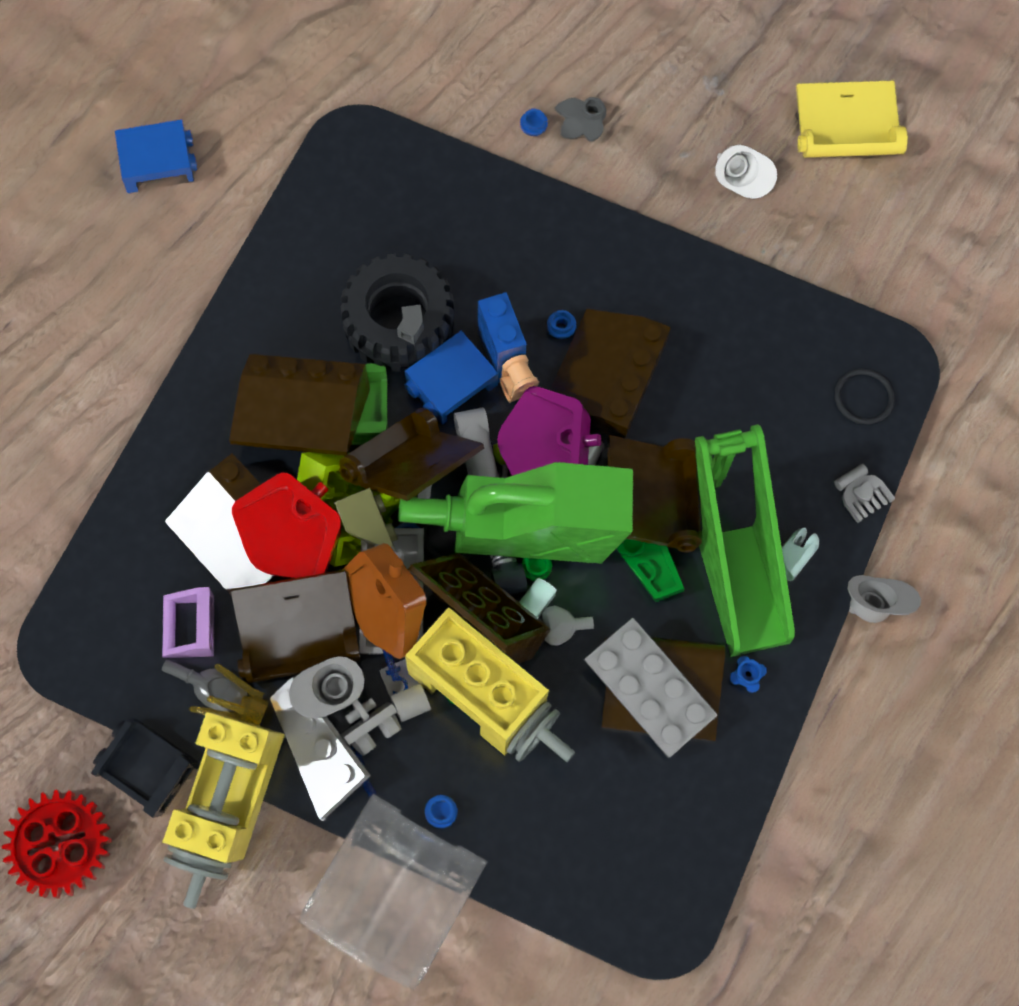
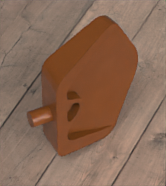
M383 543L359 552L342 570H345L351 606L364 636L377 647L397 659L406 657L405 655L417 643L426 605V596L421 586L403 564V561L388 544Z

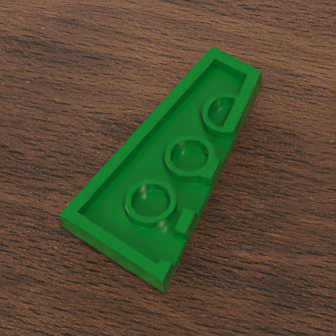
M625 539L616 548L655 602L684 591V586L667 546Z

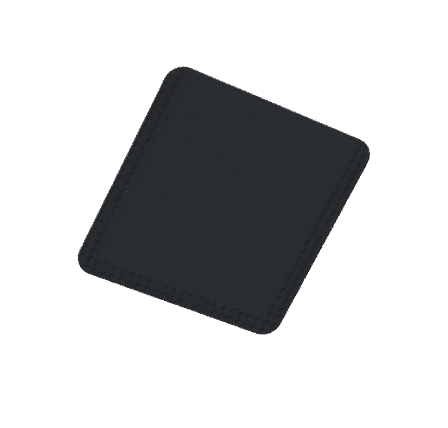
M365 104L339 107L322 116L309 130L27 614L17 640L19 667L29 685L41 696L113 731L121 721L138 719L197 760L198 763L194 768L196 770H199L206 747L196 744L206 712L226 715L284 734L270 697L291 677H296L297 675L249 684L246 678H240L237 660L243 659V648L233 599L165 521L203 477L231 453L234 454L260 484H263L279 473H288L295 479L298 478L301 454L307 452L230 444L229 438L240 377L249 354L365 365L374 364L373 360L370 363H366L360 358V352L356 353L350 347L349 339H346L340 307L342 305V292L347 288V280L351 275L357 276L356 269L362 264L369 266L371 259L380 257V260L386 259L387 254L396 253V257H403L404 254L413 255V260L418 261L419 258L428 261L430 269L433 266L437 267L442 272V278L447 279L450 284V291L453 294L454 327L452 328L451 337L462 331L486 359L487 356L478 335V301L507 292L527 344L526 356L528 358V367L533 376L537 377L539 381L537 387L550 390L586 309L642 316L669 326L671 329L667 344L626 439L665 447L670 441L678 438H688L695 441L696 437L703 436L705 440L713 439L715 434L739 429L742 432L750 431L752 425L759 424L761 426L768 458L781 547L793 532L799 528L807 529L806 538L800 547H804L808 538L814 533L819 538V547L794 580H787L795 629L793 641L787 645L730 657L699 546L691 552H681L678 548L667 547L684 586V591L658 602L654 601L616 549L602 564L551 560L552 571L545 581L551 584L557 591L547 607H561L569 611L574 618L593 617L594 629L576 630L568 641L559 646L550 645L544 640L532 659L518 665L549 690L547 702L552 705L549 712L551 713L555 709L560 712L557 720L549 730L575 751V754L568 762L542 741L521 762L515 759L517 751L512 755L507 752L504 756L480 735V725L466 715L458 706L450 703L439 690L436 689L431 694L422 686L431 710L404 722L400 721L396 712L395 716L401 730L389 738L384 736L378 726L370 730L368 734L376 744V747L363 756L351 744L348 745L370 774V777L329 816L319 819L285 735L263 801L631 975L655 981L681 977L702 964L718 941L849 612L851 596L847 589L848 582L853 577L864 574L892 502L889 503L888 501L887 505H883L873 492V496L879 502L881 508L877 509L870 501V505L875 510L874 513H870L864 504H861L868 517H863V520L857 523L844 506L842 496L845 489L839 491L834 481L860 464H864L868 469L867 475H875L881 479L895 497L939 385L940 367L937 355L930 342L920 331L895 317L385 109ZM390 297L376 305L370 317L377 324L385 328L397 329L403 320L402 307L421 304L409 297ZM421 305V312H422V317H423L424 314L426 313V310H425V308ZM558 310L568 311L576 320L575 332L565 339L553 337L547 329L549 316ZM563 323L556 325L558 328H566V325ZM385 366L388 378V428L419 408H423L424 405L418 397L413 398L405 388V370L408 367H400L401 371L398 372L392 371L390 366ZM859 368L871 369L882 374L890 382L895 393V404L890 415L881 422L866 425L857 424L847 419L838 410L834 400L835 387L838 380L848 371ZM870 375L850 377L841 388L840 398L843 406L852 415L859 418L870 419L877 417L885 411L888 405V392L885 386L878 379ZM499 382L491 391H488L486 388L482 389L447 415V422L443 425L437 420L439 431L457 436L454 413L484 407L493 449V445L498 443L497 438L503 423L519 399L511 403L508 402ZM590 428V435L600 434L601 441L605 445L595 466L608 467L607 438L609 435ZM351 445L349 453L361 445ZM752 447L746 448L745 452L735 454L721 486L715 488L722 533L751 527L755 522L756 504ZM465 462L432 484L430 499L445 500L448 494L458 497V492L468 475ZM496 462L499 477L502 478V465ZM508 468V477H510L512 474ZM398 508L390 517L393 520L392 525L394 528L403 523L399 522ZM428 525L426 531L427 541L431 548L443 556L455 554L456 531L445 532L443 526ZM424 548V561L434 559ZM474 554L467 559L491 579L490 569L493 568L491 555ZM514 557L516 562L522 563L523 558ZM329 564L327 572L342 570L347 564L335 567ZM283 577L281 580H287V579H293V578ZM526 578L527 589L529 590L534 582ZM424 585L426 596L424 609L425 634L448 607L451 610L453 609L449 605L438 601L434 597V593ZM210 587L214 594V656L163 658V596L194 588ZM526 593L514 595L512 597L518 602H520V600ZM197 603L176 604L175 647L196 643ZM352 608L353 617H354V623H355V628H356V634H357V640H358V645H359V644H360V626H359V624H358V622H357L356 616H355L354 611H353V608ZM541 614V616H540L538 619L543 622L542 614ZM632 618L636 620L650 637L724 645L725 660L716 740L709 741L691 738L668 758L647 733L601 728L606 685L584 659L604 643V638H610L611 632H617ZM360 654L361 664H358V666L362 669L365 681L363 691L357 700L362 705L372 698L376 704V707L367 712L368 715L386 702L392 703L380 675V670L402 661L406 657L397 659L391 654ZM742 656H747L749 659L763 664L767 670L766 675L759 681L760 687L758 691L754 693L748 692L747 688L740 684H733L730 680L731 673L735 672L738 667L737 660ZM168 659L190 670L193 669L197 673L213 668L229 671L241 679L246 686L248 692L247 701L240 710L224 713L212 710L198 699L194 692L193 684L186 683V681L162 671L164 662ZM750 672L745 673L747 677L751 676ZM352 704L327 716L339 734H342L362 720L359 718L349 724L345 718L346 715L355 710ZM437 795L450 797L457 806L456 820L446 828L433 827L425 817L426 804Z

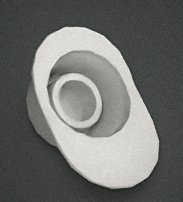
M735 145L729 147L723 153H719L717 156L718 161L715 166V175L724 187L751 199L763 197L774 187L777 180V169L774 163L765 155L748 146Z

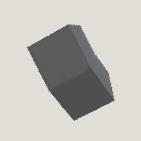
M421 305L402 307L403 320L397 328L398 337L414 345L424 330Z

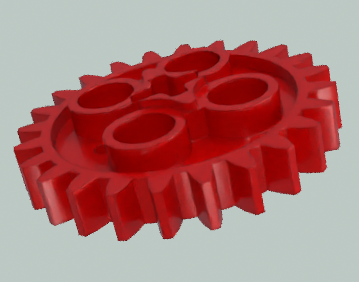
M54 790L53 797L50 799L46 793L42 792L40 803L31 798L28 799L30 809L26 811L18 807L17 810L21 818L19 820L9 819V822L15 828L14 831H5L3 833L11 839V843L1 846L2 849L11 852L10 855L3 859V862L14 864L7 873L11 876L20 874L16 884L22 887L28 883L26 891L31 894L35 893L39 888V896L46 898L51 890L52 896L60 899L62 889H64L67 895L73 896L75 885L85 890L86 884L84 879L88 877L94 881L97 880L93 872L95 868L105 869L104 864L99 860L100 857H107L111 854L103 849V845L112 842L111 838L103 836V833L107 832L111 827L108 824H99L106 815L103 812L94 813L98 805L93 801L85 806L87 797L81 794L75 800V793L70 790L67 791L64 798L59 790ZM70 815H75L76 822L73 828L64 831L62 828L64 819ZM42 826L44 829L43 836L38 841L32 842L31 832L34 828ZM82 832H85V837L81 839L70 840L71 838L80 835ZM57 837L64 841L58 844L59 850L50 847L56 844ZM77 846H83L84 855L81 860L72 862L70 856L72 850ZM43 848L33 855H29L30 850ZM50 857L52 860L51 868L47 872L40 874L39 863L42 859Z

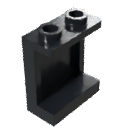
M138 719L121 721L112 732L111 736L114 739L108 748H103L93 761L95 767L91 774L95 777H103L144 806L142 811L152 818L162 816L198 761Z

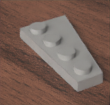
M291 677L270 697V700L319 819L329 816L370 777V774L327 716L317 719L306 718L295 711L289 699L290 684L295 678Z

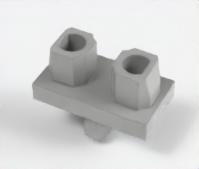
M369 699L362 705L356 700L352 703L355 710L346 715L345 718L349 724L359 718L362 720L340 735L348 745L351 744L363 756L376 747V744L368 734L370 730L378 726L386 738L401 730L395 713L398 711L392 703L386 702L368 715L367 712L376 707L373 699Z

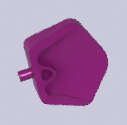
M532 386L525 390L503 423L497 441L499 451L512 476L555 462L588 465L589 447L601 446L600 434L590 435L591 418L579 400L541 387Z

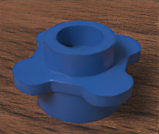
M742 656L737 660L738 667L735 672L731 673L730 680L733 684H740L746 687L748 692L754 693L758 691L760 687L759 681L766 675L767 670L763 664H759L747 656ZM750 672L751 676L747 677L745 673Z

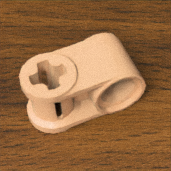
M526 355L515 356L502 365L500 384L508 402L511 403L520 399L529 387L538 386L539 381L529 369Z

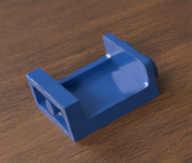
M182 119L115 130L121 177L127 193L139 192L137 182L179 175H187L188 182L194 181L193 171H197L198 168L195 154H190L189 147L194 146L191 130H185Z
M462 331L405 370L406 383L404 385L413 398L418 397L424 403L423 408L431 411L442 425L447 422V415L475 394L484 388L491 391L498 385V372Z

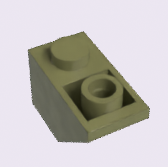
M368 488L335 502L344 528L350 536L374 546L386 543L393 551L396 550L393 542L397 541L398 537L392 523L386 524L382 513L387 510L380 494L374 496L372 490Z

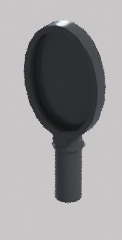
M168 659L163 664L162 671L182 679L186 683L193 684L194 692L198 699L212 710L224 713L240 710L247 701L248 692L246 686L241 679L229 671L213 668L197 673L193 669L190 670Z

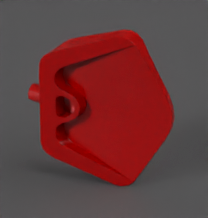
M279 473L233 503L231 508L233 520L246 555L255 568L266 574L287 578H298L327 572L341 534V519L334 509L321 500L328 491V488L323 483L319 482L310 491L292 475Z

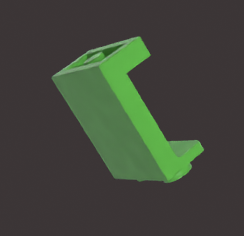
M377 364L365 365L370 392L351 445H363L388 429V378L385 366Z

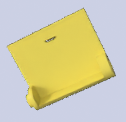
M894 81L806 83L796 85L801 134L798 136L797 145L798 152H802L804 158L905 154L907 149V130L905 126H899Z

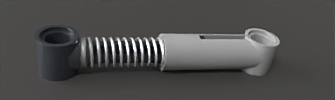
M484 407L454 413L457 436L484 444L482 451L465 462L468 475L499 477ZM490 556L493 559V568L490 569L491 580L511 596L524 594L528 591L522 563L516 562L514 557Z

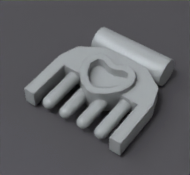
M860 464L834 481L839 491L845 489L842 496L844 506L857 523L861 522L863 517H868L861 504H864L870 513L875 511L870 505V501L877 509L881 508V505L873 496V492L883 505H887L888 501L891 503L895 500L894 495L881 479L875 475H867L868 469L864 464Z

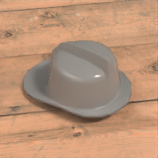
M859 575L853 577L848 582L847 589L851 596L849 612L870 623L882 622L889 615H909L916 612L921 605L919 593L911 585L903 581Z
M334 657L304 670L290 684L289 699L292 707L297 713L306 718L317 719L351 705L359 698L364 688L365 680L362 669L356 662L347 657Z

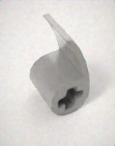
M406 659L380 670V675L391 701L398 711L397 714L401 722L431 710L421 684L408 674Z

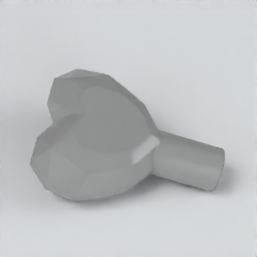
M558 606L547 607L542 613L543 622L551 629L545 638V641L550 645L559 646L573 636L576 630L594 629L593 617L574 618L569 611Z

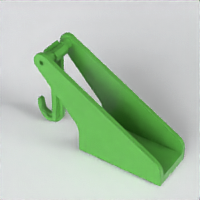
M759 424L752 425L750 431L742 432L739 429L715 434L714 438L705 440L703 436L696 437L695 447L702 514V544L699 548L730 657L790 644L794 639L795 629L762 428ZM752 447L756 504L755 522L751 527L722 533L715 488L721 486L735 454L745 452L746 448Z

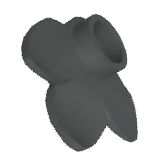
M590 97L585 101L569 98L555 106V111L565 118L561 127V136L563 138L577 139L584 135L589 142H593L602 135L604 130L602 121L606 117L607 110L599 98Z

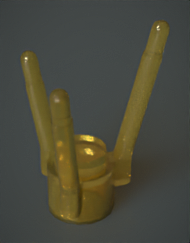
M215 664L217 671L250 694V698L243 696L239 705L213 696L207 697L208 702L237 711V713L191 706L189 708L190 712L205 715L206 712L222 714L259 726L269 704L268 701L262 699L264 693L252 688L222 665Z

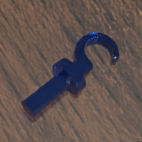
M382 650L388 669L385 670L386 675H391L392 681H402L405 686L404 690L408 689L407 680L398 674L401 671V667L395 665L391 654Z

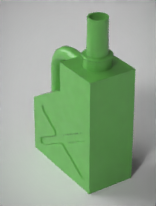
M555 462L507 478L467 475L458 492V497L448 494L445 500L412 498L409 501L400 499L399 522L443 526L445 532L456 531L455 553L602 564L632 533L633 469Z

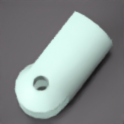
M799 528L793 532L782 546L788 581L795 579L819 547V538L816 533L808 538L804 547H800L806 538V528Z
M537 578L519 603L539 618L555 597L557 590L545 580Z

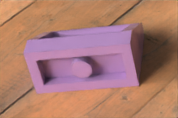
M210 587L194 588L164 595L162 657L214 656V594ZM197 603L196 643L175 647L176 604Z

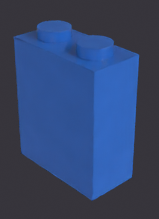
M507 292L478 301V335L489 363L498 372V383L502 376V365L515 356L526 355L527 345Z

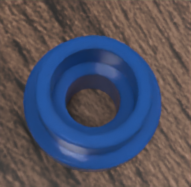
M558 310L552 313L547 320L548 332L558 339L568 338L575 332L576 320L568 311ZM563 323L566 325V328H558L556 325Z

